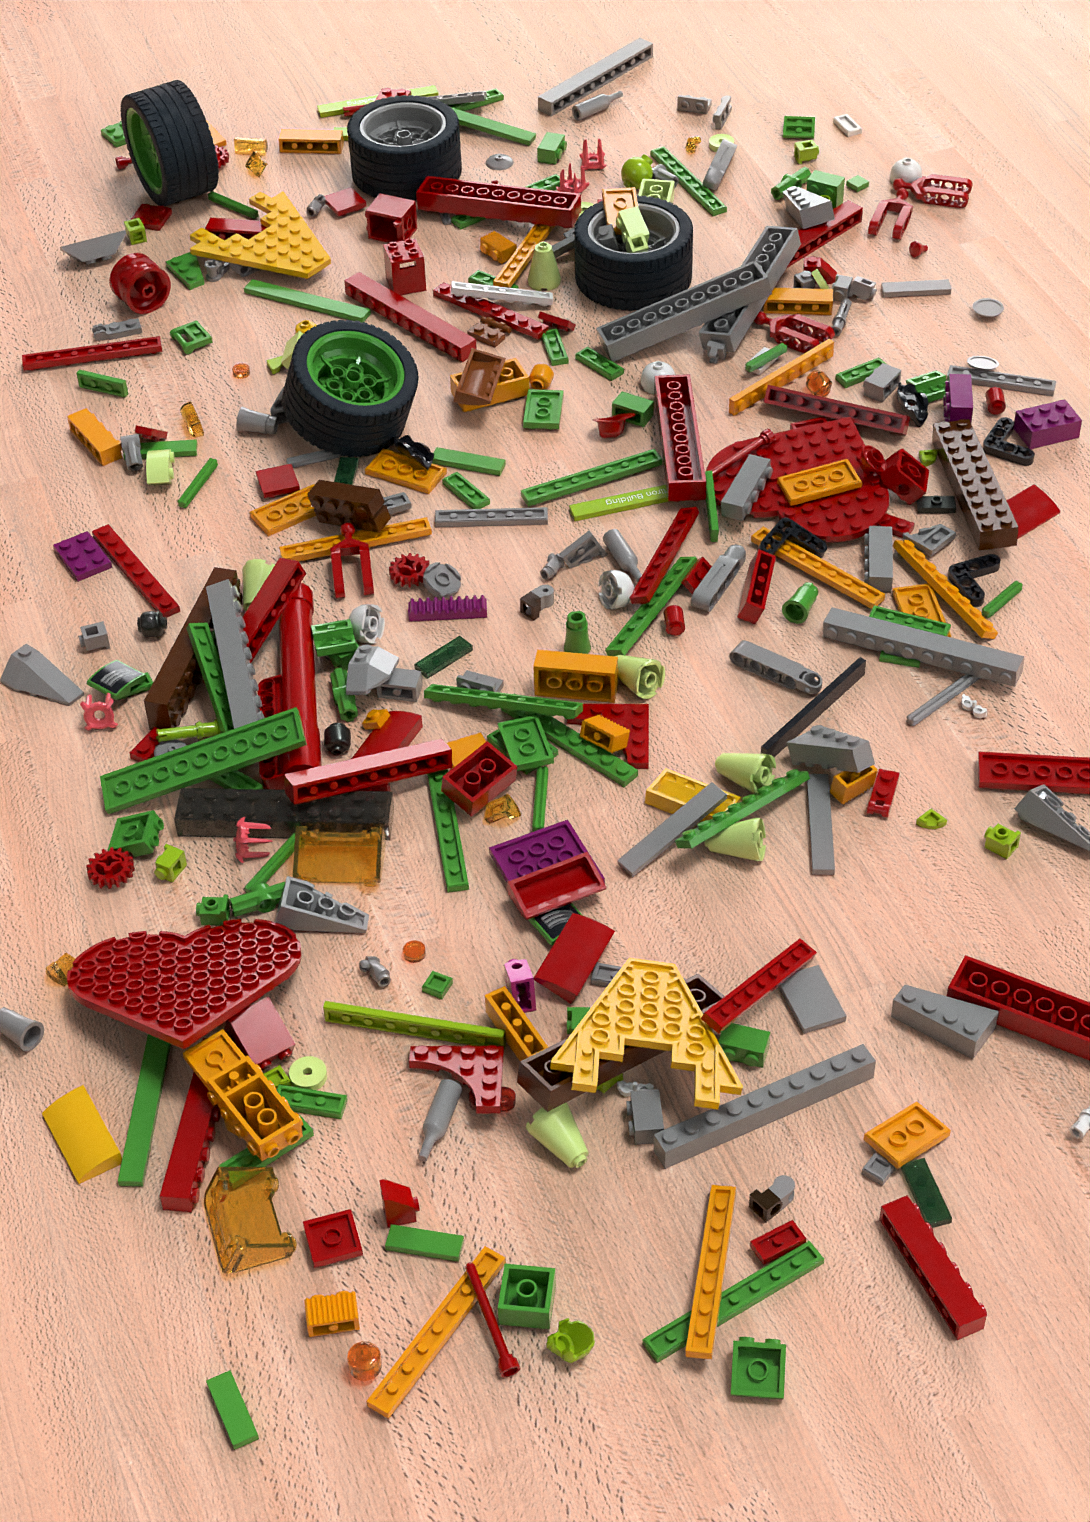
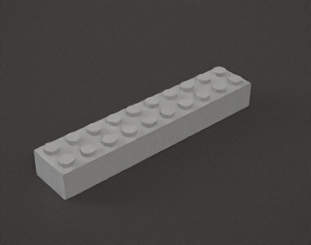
M766 226L741 266L756 260L768 276L772 291L801 245L798 229L793 227ZM769 296L704 323L699 331L702 348L707 350V343L710 340L725 344L726 352H735Z
M755 260L597 327L596 330L601 345L611 361L621 360L623 357L637 353L663 340H668L677 334L684 333L710 320L717 319L724 314L731 313L736 309L766 298L772 294L769 279Z

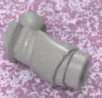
M319 194L308 205L306 214L309 217L317 216L320 209L325 205L324 195Z
M551 553L548 555V563L540 571L543 579L553 578L559 568L564 567V560L559 554Z
M366 956L365 960L359 962L360 970L362 972L369 971L370 976L380 987L390 984V972L380 964L379 958Z

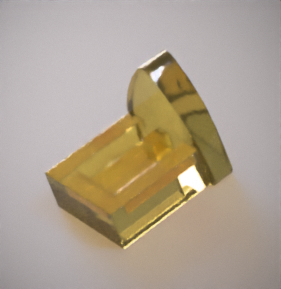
M254 151L245 167L250 169L254 175L260 177L267 163Z
M505 794L486 805L484 819L491 824L505 817L510 819L518 818L521 816V812L511 796Z
M65 953L56 962H51L46 967L47 976L54 982L66 986L68 984L67 973L68 970L72 969V962L75 958Z

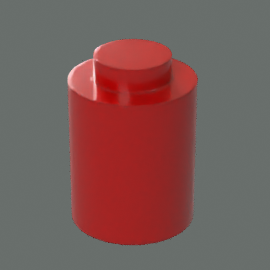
M999 387L988 389L985 393L988 411L993 415L1003 413L1006 409L1003 390Z
M678 605L666 607L663 612L666 632L673 636L682 634L685 631L683 609Z

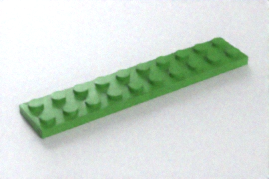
M295 707L100 776L105 810L108 814L307 745L299 710Z

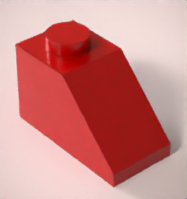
M804 257L803 271L813 272L818 269L827 284L835 283L837 272L821 257Z
M386 1179L379 1180L387 1228H390L391 1224L400 1226L417 1222L416 1212L420 1211L417 1196L412 1197L410 1187Z

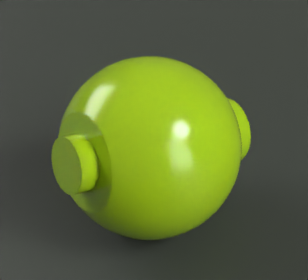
M643 154L641 157H632L623 164L621 177L626 188L635 187V189H640L642 179H652L653 169L651 164L653 161L651 158Z

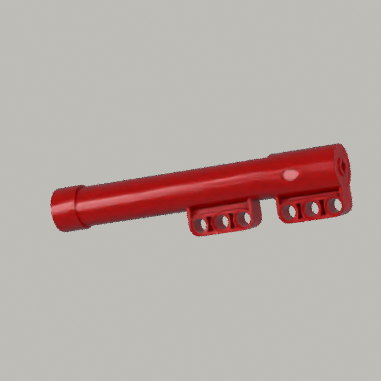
M300 583L279 617L281 674L261 680L258 684L259 691H257V694L262 702L260 711L263 712L265 718L297 707L307 745L259 762V775L269 793L285 791L284 774L322 766L320 731L317 722L314 640L311 625H313L314 598L313 591L304 583Z

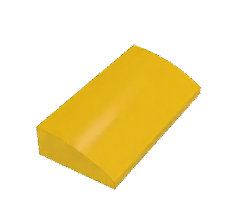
M665 768L646 789L645 804L674 814L709 784ZM724 791L727 794V799L700 822L711 820L714 814L728 810L727 807L731 804L740 803L741 797Z
M84 1085L66 1093L42 1112V1116L78 1185L121 1165V1153Z

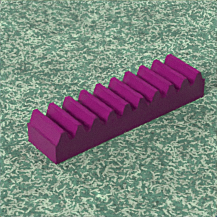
M468 595L464 599L458 596L456 600L452 596H450L449 600H446L445 597H442L441 600L434 597L433 601L427 597L425 601L419 598L417 602L411 598L410 602H408L409 622L487 618V599L484 595H481L480 599L476 595H473L472 599Z

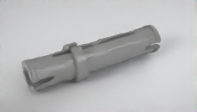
M849 299L841 301L837 315L833 318L832 328L835 336H839L842 328L846 325V317L852 305Z

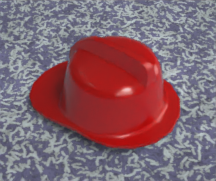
M624 413L592 420L598 424L600 437L613 438L622 433L625 420L635 416V413Z

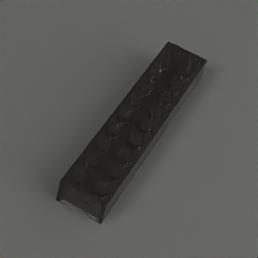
M181 788L174 821L178 837L233 838L236 837L237 821L245 817L244 822L267 824L271 827V829H249L248 832L250 834H248V837L288 839L293 833H297L302 836V839L390 840L394 815L393 792L351 791L294 805L285 794V790Z

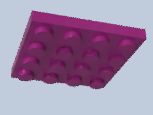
M568 820L489 847V853L507 883L513 879L587 852L586 847ZM592 859V861H593L594 865L596 866V868H597V870H598V872H599L601 878L603 879V881H604V883H605V878H604L603 874L601 873V871L599 870L598 866L596 865V863H595L594 860Z

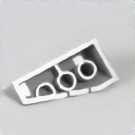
M28 644L23 645L11 654L0 678V682L13 691L19 693L21 691L29 692L34 697L38 695L48 697L49 701L68 706L84 696V692L43 654Z
M1044 784L1031 789L1014 808L1018 812L1019 818L1023 821L1029 822L1036 827L1090 851V832L1084 826H1078L1075 823L1077 817L1073 813L1065 811L1062 808L1064 803Z
M289 876L286 877L277 908L275 923L300 931L366 933L369 914L347 902L340 903L332 899V894L328 892L325 894L314 889L315 885L310 882Z

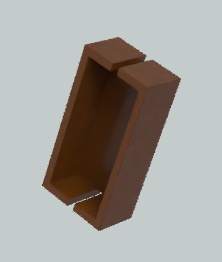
M318 480L307 494L312 507L315 508L314 511L319 523L341 526L348 522L353 524L355 529L380 533L391 519L387 506L383 505L385 501L380 489Z

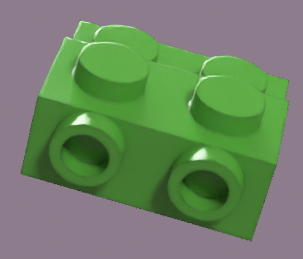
M154 810L117 818L108 851L111 847H113L114 851L122 848L123 853L125 851L131 852L134 857L153 853L154 848L159 845V831L164 829L163 820L159 818Z
M739 1337V1341L734 1340L731 1396L784 1400L786 1344H781L779 1339H765V1343L754 1342L755 1338Z

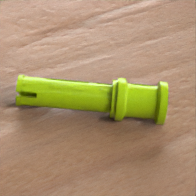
M215 719L214 722L201 723L199 721L191 726L156 729V734H158L156 737L158 742L193 737L202 740L203 737L221 734L217 719Z

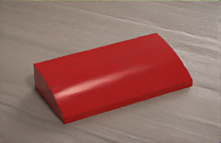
M1035 484L1006 500L1018 525V539L1060 514V509L1054 501Z
M389 711L390 717L380 729H373L351 759L409 746L423 727L422 715L406 711Z
M588 851L513 879L507 883V892L525 920L591 896L607 888Z
M572 913L533 977L534 981L571 1004L578 996L615 931L594 919Z

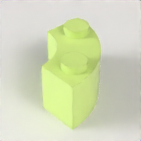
M171 449L147 452L146 476L148 485L171 484V479H174L172 463H175L174 452H171Z

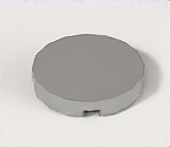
M441 562L430 564L423 575V583L426 589L440 598L454 596L461 587V576L458 571L446 563L445 565L440 564Z

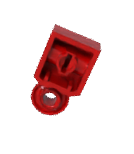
M870 445L864 446L861 452V459H859V465L863 471L878 474L883 484L887 486V489L892 490L902 501L907 502L909 505L926 494L929 469L902 448L885 460L883 454L878 449Z

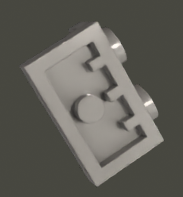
M679 95L677 97V110L707 114L712 105V99H706L705 97L697 98L690 95Z
M466 670L463 676L458 675L456 678L457 687L500 692L504 686V681L468 670Z

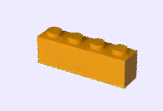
M281 129L278 138L280 153L342 154L344 146L343 130Z
M774 288L772 294L769 295L764 303L763 312L770 314L832 315L833 289Z
M85 408L67 416L70 431L102 466L122 458V445L120 441L113 437L111 431L105 429L104 424L97 420L94 413L91 414Z
M505 986L485 995L487 1015L497 1029L505 1030L506 1042L519 1061L548 1048L545 1041Z

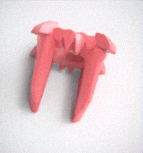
M598 138L597 154L595 152L588 154L587 140L585 139L583 141V153L579 154L584 170L605 168L607 164H604L605 153L602 150L601 139Z
M569 163L567 180H564V169H562L560 173V187H556L557 191L582 193L590 184L585 180L584 168L581 166V181L576 178L575 173L572 179L571 163Z
M109 692L106 694L105 702L95 701L92 703V695L89 694L86 697V701L80 703V706L85 711L84 720L87 725L84 728L89 731L92 728L104 729L106 727L115 728L118 725L114 722V712L111 708L114 700L111 699ZM100 710L104 712L105 716L101 719L95 718V711Z
M245 817L239 819L236 824L238 827L236 837H233V842H236L237 853H235L238 861L244 863L243 858L268 856L270 852H249L247 845L248 843L273 842V840L248 837V834H250L248 831L249 829H271V827L267 824L244 822Z

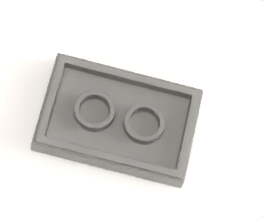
M819 965L797 971L778 986L803 1034L846 1021L847 1016Z

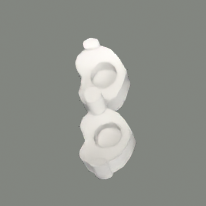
M962 695L961 705L963 710L973 711L975 718L987 717L986 708L977 705V701L970 700L969 696Z
M618 1081L617 1090L623 1096L628 1097L630 1096V1091L654 1090V1085L651 1083L638 1084L636 1081L633 1083Z

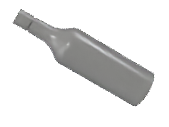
M618 91L611 95L600 94L574 105L572 107V114L576 120L580 121L607 109L612 101L623 96V92Z
M611 529L607 531L603 536V542L621 569L630 571L636 581L639 582L642 574L637 568L638 558L619 530Z
M444 1079L440 1082L424 1121L423 1132L425 1139L418 1155V1159L423 1162L427 1161L434 1143L445 1135L462 1093L461 1085L453 1080Z

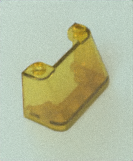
M296 826L293 878L310 883H359L367 887L377 886V883H380L382 880L386 848L384 829L372 827L370 834H368L367 830H362V833L320 832L319 829H315L314 833L313 831H307V826Z
M217 1167L205 1191L204 1207L219 1264L224 1274L237 1273L289 1258L296 1250L297 1243L295 1237L290 1232L281 1233L272 1198L279 1188V1181L275 1177L273 1167Z

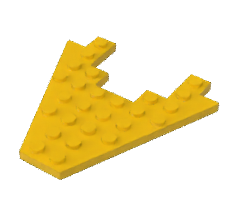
M261 191L249 198L250 205L267 214L260 218L261 224L267 228L249 240L237 233L227 240H223L204 228H200L190 234V240L196 243L195 246L190 248V253L195 256L306 279L331 264L330 256L283 191L272 198Z
M630 957L552 1058L550 1065L551 1070L573 1072L571 1090L596 1093L599 1059L622 1062L624 1045L671 1051L670 1068L694 1071V1107L718 1110L720 1092L741 1095L743 1085L712 1029L701 1019L703 1013L676 964Z

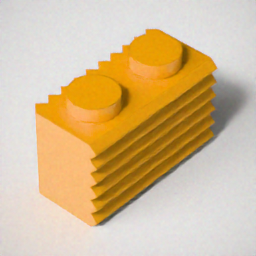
M496 231L480 238L481 251L501 264L507 262L517 249L515 243Z
M597 715L582 721L580 737L613 753L627 747L630 731L629 729L626 730V727L623 728V726L616 724V722L613 723L610 719L607 720V718Z
M872 765L859 773L842 771L833 776L834 779H832L831 790L829 791L841 804H845V802L851 801V799L861 795L867 789L870 790V787L873 788L878 769Z
M339 1291L336 1295L331 1294L330 1296L314 1295L310 1299L306 1298L304 1300L309 1337L360 1329L356 1293L354 1291Z

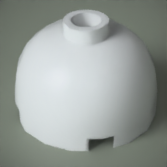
M904 158L895 162L890 172V182L892 184L897 178H901L907 183H912L922 177L921 166L911 158Z
M655 361L645 366L641 374L643 390L654 394V377L659 375H675L673 368L661 361Z
M619 570L605 571L601 574L598 586H601L602 591L599 592V598L606 609L622 608L630 602L629 597L633 594L635 588L632 580L626 573Z
M363 604L351 612L349 619L351 620L355 640L358 642L375 644L377 643L375 642L377 637L381 639L385 620L381 618L380 612L382 610L378 605Z

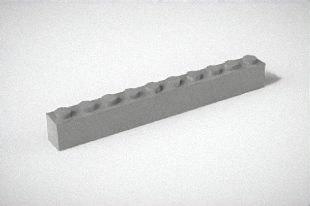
M638 38L538 96V110L552 117L652 58L653 43Z
M229 579L207 586L206 590L235 729L265 717L263 712L260 711L262 702L256 691H259L256 680L253 679V675L256 673L253 664L250 663L252 654L246 645L249 643L246 632L243 631L246 625L243 617L240 616V613L243 611L240 602L237 601L239 592L237 587L232 586Z
M832 607L823 621V637L879 652L883 650L887 654L907 659H916L921 663L971 676L974 675L994 682L1015 687L1023 672L1024 656Z
M861 1044L722 1104L718 1110H708L655 1133L654 1152L665 1169L874 1078L876 1060L865 1045Z

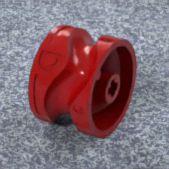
M131 253L122 257L114 265L110 274L109 283L112 292L132 311L138 314H148L159 309L169 296L171 281L168 274L143 253Z

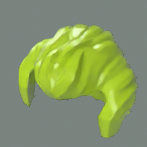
M569 1318L559 1321L558 1331L547 1337L546 1348L560 1356L564 1361L572 1363L582 1359L592 1350L595 1343L594 1332L587 1324L578 1320L570 1322Z

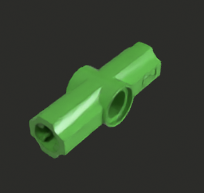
M803 167L792 175L785 174L781 182L771 188V194L776 200L783 198V191L793 186L801 188L802 184L807 182L812 173L809 171V168Z
M336 668L330 673L334 702L338 706L341 720L351 722L358 717L355 695H346L347 670Z
M285 882L272 886L261 883L253 887L249 893L230 898L229 901L233 915L236 917L256 910L262 913L272 911L280 901Z

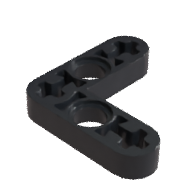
M1007 417L1000 418L983 442L984 453L1023 466L1033 464L1035 456L1033 450L1006 442L1013 432L1014 421Z
M782 518L765 536L758 547L762 551L775 555L784 543L789 540L820 558L824 556L827 550V545L823 540L789 518ZM772 536H778L781 541L775 540ZM797 536H803L806 541L800 540Z
M988 554L953 564L949 567L948 579L959 589L958 592L962 596L970 600V604L973 607L982 606L985 593L974 578L997 572L1000 568L1001 559L995 554ZM970 567H977L978 570H972ZM962 584H969L970 587H964Z

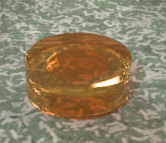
M245 363L234 365L232 368L233 376L238 379L248 377L250 375L249 365Z
M417 940L407 942L403 947L405 960L411 963L422 961L426 956L425 945Z

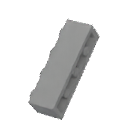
M749 454L721 501L722 516L743 521L745 516L750 513L752 504L758 500L759 492L765 488L766 480L771 478L773 468L771 467L770 459Z
M869 526L868 534L865 533L864 545H868L864 549V558H868L864 561V570L868 571L864 574V582L881 592H891L893 582L892 527Z

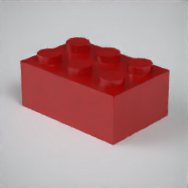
M486 741L442 777L441 792L472 817L516 781L518 766Z

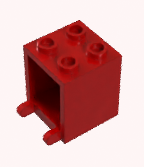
M380 193L365 210V217L367 218L366 230L368 231L369 239L387 243L410 239L418 229L416 202L414 200Z
M416 238L383 244L385 274L390 289L400 296L427 291L424 255ZM414 261V265L411 264L407 267L400 268V264Z

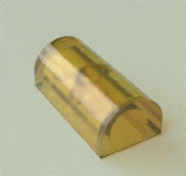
M235 137V154L265 156L268 150L267 139Z
M192 402L183 404L180 408V413L189 434L195 438L204 436L201 422Z

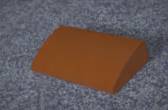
M472 348L453 402L466 405L490 404L506 358Z

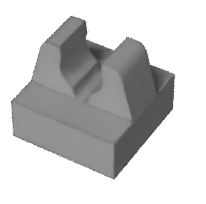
M708 341L707 353L711 357L710 363L717 364L719 359L725 360L727 355L725 344Z

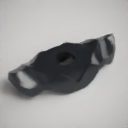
M899 382L897 389L898 402H900L902 410L907 412L915 424L920 427L928 416V398L925 393L917 392L913 384L902 385ZM907 402H912L915 406H911Z
M405 435L398 440L397 437L393 438V445L408 458L416 460L427 471L430 469L434 453L430 451L428 446L424 443L414 442L409 435Z

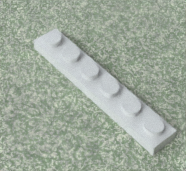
M455 281L451 283V294L458 297L466 295L475 299L483 297L492 301L501 299L510 303L518 301L523 304L536 303L540 306L553 304V293Z

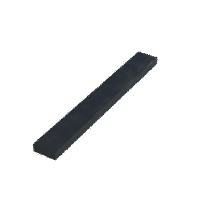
M860 657L765 742L761 746V754H769L773 757L779 754L787 746L788 741L802 733L865 675L866 660Z

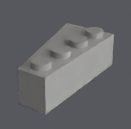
M796 186L789 187L786 191H783L786 210L803 229L835 219L831 200Z
M822 725L813 726L810 731L787 742L793 765H800L803 762L807 767H813L815 764H820L823 769L836 767L840 771L859 773L875 764L868 740Z
M904 985L893 999L891 1017L974 1059L996 1029L999 1011Z

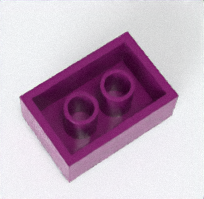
M949 374V380L945 381L944 391L946 394L943 396V406H946L943 411L944 421L969 419L972 422L973 394L971 374Z
M1064 399L1017 410L1013 429L1029 449H1034L1079 438L1082 419Z

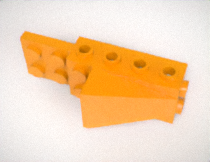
M223 1029L183 1052L185 1061L209 1090L207 1093L208 1099L212 1105H218L225 1128L237 1135L239 1139H244L247 1142L248 1150L253 1156L257 1155L261 1161L272 1158L280 1150L288 1145L295 1144L303 1137L302 1126L304 1124L301 1117L294 1113L285 1097H281L272 1081L264 1076L259 1065L255 1064L248 1055L245 1057Z

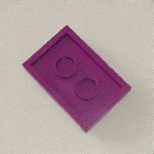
M88 531L53 545L54 551L77 582L113 568L109 558Z

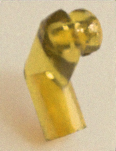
M699 136L689 137L685 147L686 151L694 153L696 151L694 150L696 148L695 144H700L701 138Z

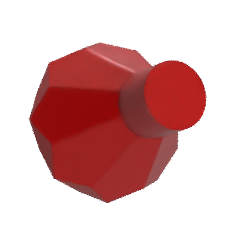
M917 241L911 242L909 246L910 255L914 258L928 250L927 245H922Z

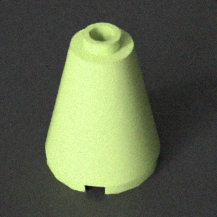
M540 242L534 249L528 275V284L537 291H542V288H547V291H550L560 285L561 276L552 246L547 242Z
M252 559L248 560L243 566V608L245 611L249 608L275 564L268 565L265 563L266 560Z
M616 656L618 657V679L642 699L654 697L657 694L655 691L658 687H662L665 680V668L660 664L661 662L655 659L633 656Z
M722 753L717 757L715 767L719 774L755 794L757 789L772 784L775 775H772V769H776L775 758L769 754Z
M753 818L734 823L705 840V847H708L710 852L762 861L766 851V845H763V838H766L764 822L760 818Z
M567 1103L548 1112L542 1107L532 1116L534 1118L532 1124L530 1125L527 1122L526 1130L568 1167L579 1168L587 1162L588 1159L586 1157L589 1152Z

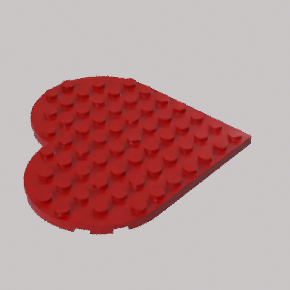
M851 417L774 433V442L769 445H761L749 453L770 459L771 467L773 468L771 478L766 480L764 490L759 492L758 500L752 504L749 514L753 515V518L778 516L780 520L782 518H789L818 538L825 539V542H843L862 537L865 533L868 534L869 526L880 525L886 517L889 508L887 486L883 484L881 477L875 472L866 473L861 469L859 459H861V452L865 444ZM758 437L737 441L725 447L711 459L706 471H711L757 440ZM749 454L713 478L717 505H721L722 499ZM848 459L862 481V487L791 506L777 483V478Z
M242 919L223 921L221 926L211 928L210 925H207L185 936L168 931H160L159 934H147V931L128 933L129 937L116 940L115 937L106 939L82 952L72 962V969L68 970L67 983L71 996L81 1005L185 1049L289 979L301 962V944L291 929L279 923L262 919H255L254 923H242Z

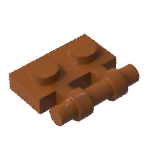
M482 316L480 322L483 324L476 323L467 331V334L477 341L496 348L505 340V332L511 333L512 327L507 326V323L504 322L499 323L494 318Z

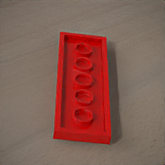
M979 751V788L1030 791L1044 784L1052 792L1090 794V758Z

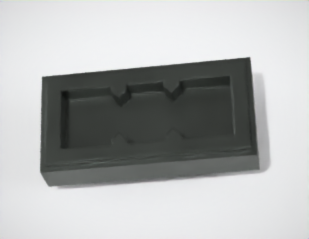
M922 496L916 501L918 513H956L955 496Z

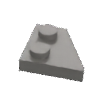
M938 524L930 528L919 529V532L910 535L906 532L903 534L902 540L911 541L915 548L932 557L955 539L956 532L942 524Z
M590 530L559 553L570 569L582 563L591 562L592 557L598 555L605 557L608 555Z

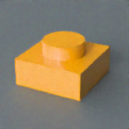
M373 709L368 712L367 717L361 724L365 730L380 729L390 717L387 709Z

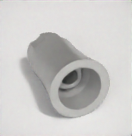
M242 406L238 412L236 428L237 431L276 434L279 420L278 417L253 411Z
M5 1007L0 1009V1033L15 1042L23 1051L33 1050L43 1038V1024L20 1015L14 1010H9Z

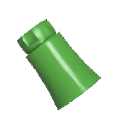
M806 582L803 586L799 587L793 596L783 604L782 613L784 617L796 624L805 622L818 596V588L810 582Z
M572 611L567 616L564 651L588 654L591 650V643L585 613L582 611Z

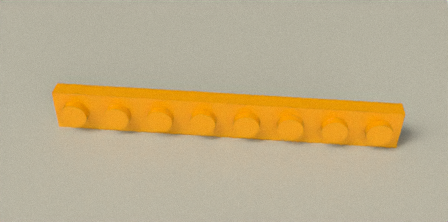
M535 224L496 276L493 286L511 288L532 259L535 246L540 242H544L555 226Z
M830 339L824 341L729 398V413L734 416L763 399L766 394L767 385L783 387L827 359H830L834 353V341Z
M424 517L385 525L380 533L365 530L355 531L352 538L367 543L369 547L432 535V529L428 518ZM340 534L280 546L281 558L296 561L330 556V548L344 540L345 537Z
M763 526L751 535V542L759 546L771 530ZM772 536L775 540L781 541L778 536ZM789 540L775 554L870 609L874 605L878 606L885 600L883 592Z
M894 541L893 548L981 638H996L999 632L993 627V624L981 615V611L970 604L969 599L958 592L959 589L947 581L948 578L936 570V566L929 562L925 555L914 547L915 545L911 541Z
M711 1185L685 1350L686 1357L711 1360L713 1357L736 1200V1187Z
M484 1246L472 1262L475 1264L484 1290L488 1288L506 1263V1257ZM466 1271L366 1402L369 1408L389 1419L478 1300Z

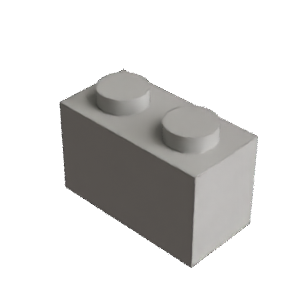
M882 363L864 380V396L883 402L898 387V383L901 380V370Z
M395 668L391 678L377 687L378 698L417 702L423 686L421 671Z
M659 1089L630 1091V1101H626L627 1116L632 1115V1121H628L629 1135H634L635 1145L654 1144V1134L664 1130Z

